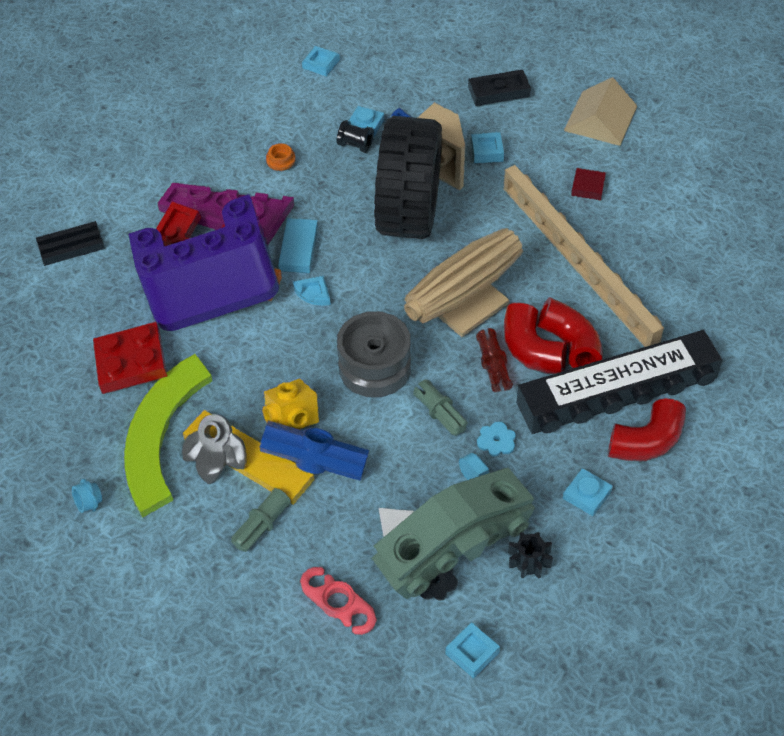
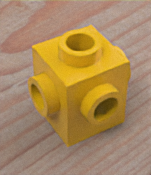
M300 378L291 382L281 383L275 388L264 391L265 406H263L262 411L267 423L272 421L300 430L319 422L317 393Z

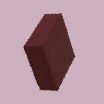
M576 168L571 196L601 200L606 172Z

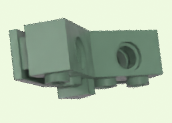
M508 467L453 484L432 496L374 545L378 553L371 559L397 593L406 599L417 597L428 589L429 582L438 574L446 573L454 568L460 556L464 555L472 562L475 558L481 556L485 547L493 545L502 538L508 536L517 537L520 535V532H524L528 528V520L535 510L532 504L534 497Z

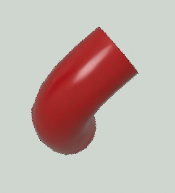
M549 297L540 310L536 326L566 342L569 348V364L571 367L576 368L603 360L600 335L591 322L572 307Z
M511 303L507 305L504 319V341L512 356L525 367L545 374H556L565 371L567 359L566 342L549 341L538 336L536 323L539 311L537 308L525 303Z
M659 399L652 404L650 420L645 426L630 427L614 423L608 457L624 461L645 462L663 456L679 441L685 425V405L674 399Z

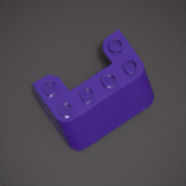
M250 194L233 199L224 206L222 216L225 227L165 246L161 233L154 228H144L128 234L136 272L153 318L161 329L176 331L270 300L277 294L279 282L265 234Z

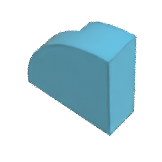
M324 276L293 281L294 291L302 300L314 305H331Z

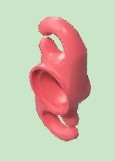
M322 567L309 568L302 574L300 584L303 593L328 616L338 618L344 626L350 627L353 615L360 613L366 615L367 621L364 625L352 627V632L355 635L369 633L375 627L377 619L374 609L354 592L349 584L343 581H335L332 575L327 574L324 576V585L320 587L310 586L309 581L313 576L324 575L325 570ZM342 593L349 600L345 606L334 608L328 604V598L332 594Z

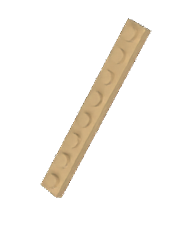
M516 165L505 169L504 190L644 347L660 343L664 327L658 317L652 315L644 307L640 298L623 284L621 277L617 273H613L604 263L601 255L598 252H594L585 242L582 234L576 232L567 222L565 216L550 204L547 196L538 191L528 175L523 174Z

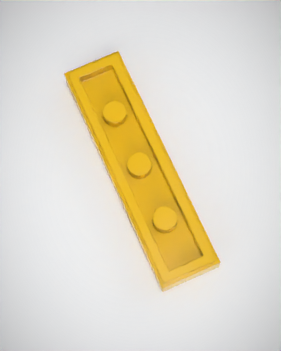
M203 410L183 432L184 440H186L188 435L198 431L201 420L211 415V413ZM215 426L210 428V435L213 438L217 435ZM231 426L232 433L243 440L247 454L245 469H233L269 491H272L274 488L280 489L290 498L291 504L294 505L314 481V474L302 471L291 460L260 452V442Z

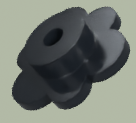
M452 568L446 573L438 574L429 582L428 589L420 596L426 600L432 598L438 601L444 600L447 592L454 591L458 586V580L453 575L454 569Z

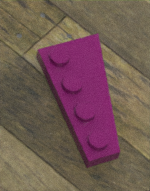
M172 183L158 201V208L160 212L166 213L171 202H176L199 211L202 217L198 223L199 225L217 230L222 228L224 224L222 216L224 206L229 201L245 195H239L238 190L226 189L223 192H213L210 187ZM255 193V196H251L265 234L267 245H269L294 207V197L283 196L282 200L272 199L265 193Z

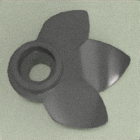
M211 414L204 417L198 426V431L188 435L183 444V460L196 461L197 472L207 484H212L218 479L225 465L235 469H245L247 454L245 444L240 437L232 433L230 422L222 415ZM211 426H215L217 429L215 438L210 435Z

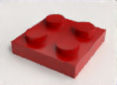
M157 322L93 338L98 386L102 394L167 377L161 334Z

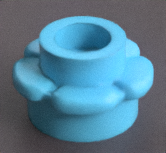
M81 479L80 484L72 486V496L78 510L81 513L91 509L95 512L98 508V503L102 502V495L98 485L95 482L90 483L86 479Z

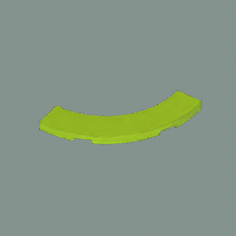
M196 354L178 363L167 372V377L160 378L138 406L129 426L124 451L125 473L134 504L142 518L173 501L172 494L162 475L160 451L165 433L170 424L169 421L177 408L181 407L198 390L212 382L211 374Z

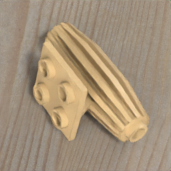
M503 228L471 242L433 268L406 295V304L404 305L406 314L413 321L419 320L421 323H426L439 317L459 336L463 337L509 304V299L491 284L499 279L522 255V243L519 241L518 236L512 230Z

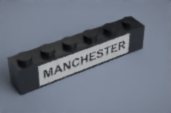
M700 330L519 384L516 403L531 434L539 432L552 433L560 426L571 422L581 424L588 421L594 415L604 412L614 414L630 404L637 403L643 405L650 402L656 396L666 393L668 395H676L686 387L696 384L700 386L708 385L718 377L722 358L705 330Z

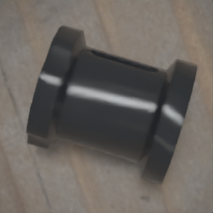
M348 120L342 121L338 129L337 144L340 146L345 144L360 148L361 152L366 153L373 142L374 129L368 126L362 128L351 125V122Z

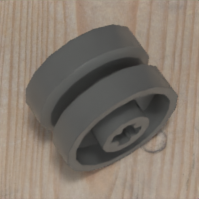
M367 311L353 316L342 325L337 334V353L339 358V375L346 387L352 392L365 397H384L397 392L406 384L411 374L410 333L405 323L396 316L385 312Z

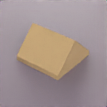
M611 77L582 91L564 131L620 146L637 109V105L618 82Z

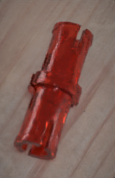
M487 328L489 334L487 340L483 329L476 334V340L482 353L481 364L483 369H487L492 391H501L499 386L500 380L504 391L510 390L513 383L506 367L507 356L500 348L496 330Z

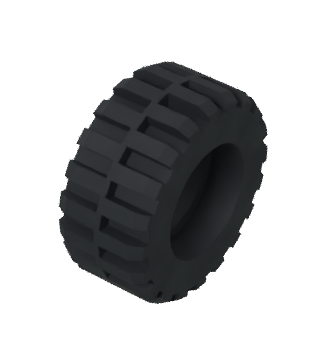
M392 116L384 124L379 147L374 198L375 227L382 235L425 239L431 235L436 211L442 153V126L435 119Z

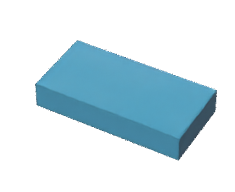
M287 218L278 263L281 271L310 273L318 230L317 220Z

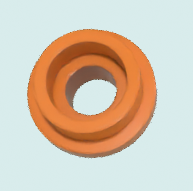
M283 143L271 146L266 155L267 165L277 171L291 168L296 161L294 151L290 146Z

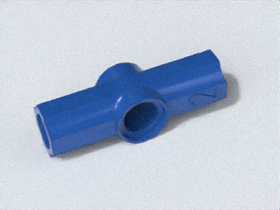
M268 421L260 443V452L294 461L299 469L307 473L320 474L328 471L361 481L369 455V450L334 440L332 434L323 429L307 428L303 431L272 421Z

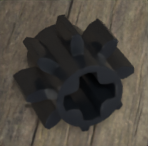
M520 532L518 544L509 542L508 553L512 555L509 557V568L517 567L521 571V578H524L526 574H535L538 579L541 578L542 566L545 568L552 567L553 557L549 555L552 543H545L540 537L539 532L526 535Z

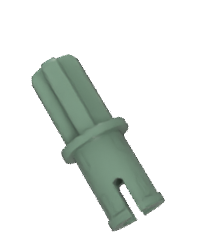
M426 379L419 382L418 385L424 391L422 392L418 387H415L413 395L429 409L431 418L438 419L454 436L464 433L468 422L452 406V400L448 396H443L430 380Z
M274 488L257 509H251L249 518L231 537L233 545L239 551L247 552L266 530H272V523L290 505V498L280 489Z

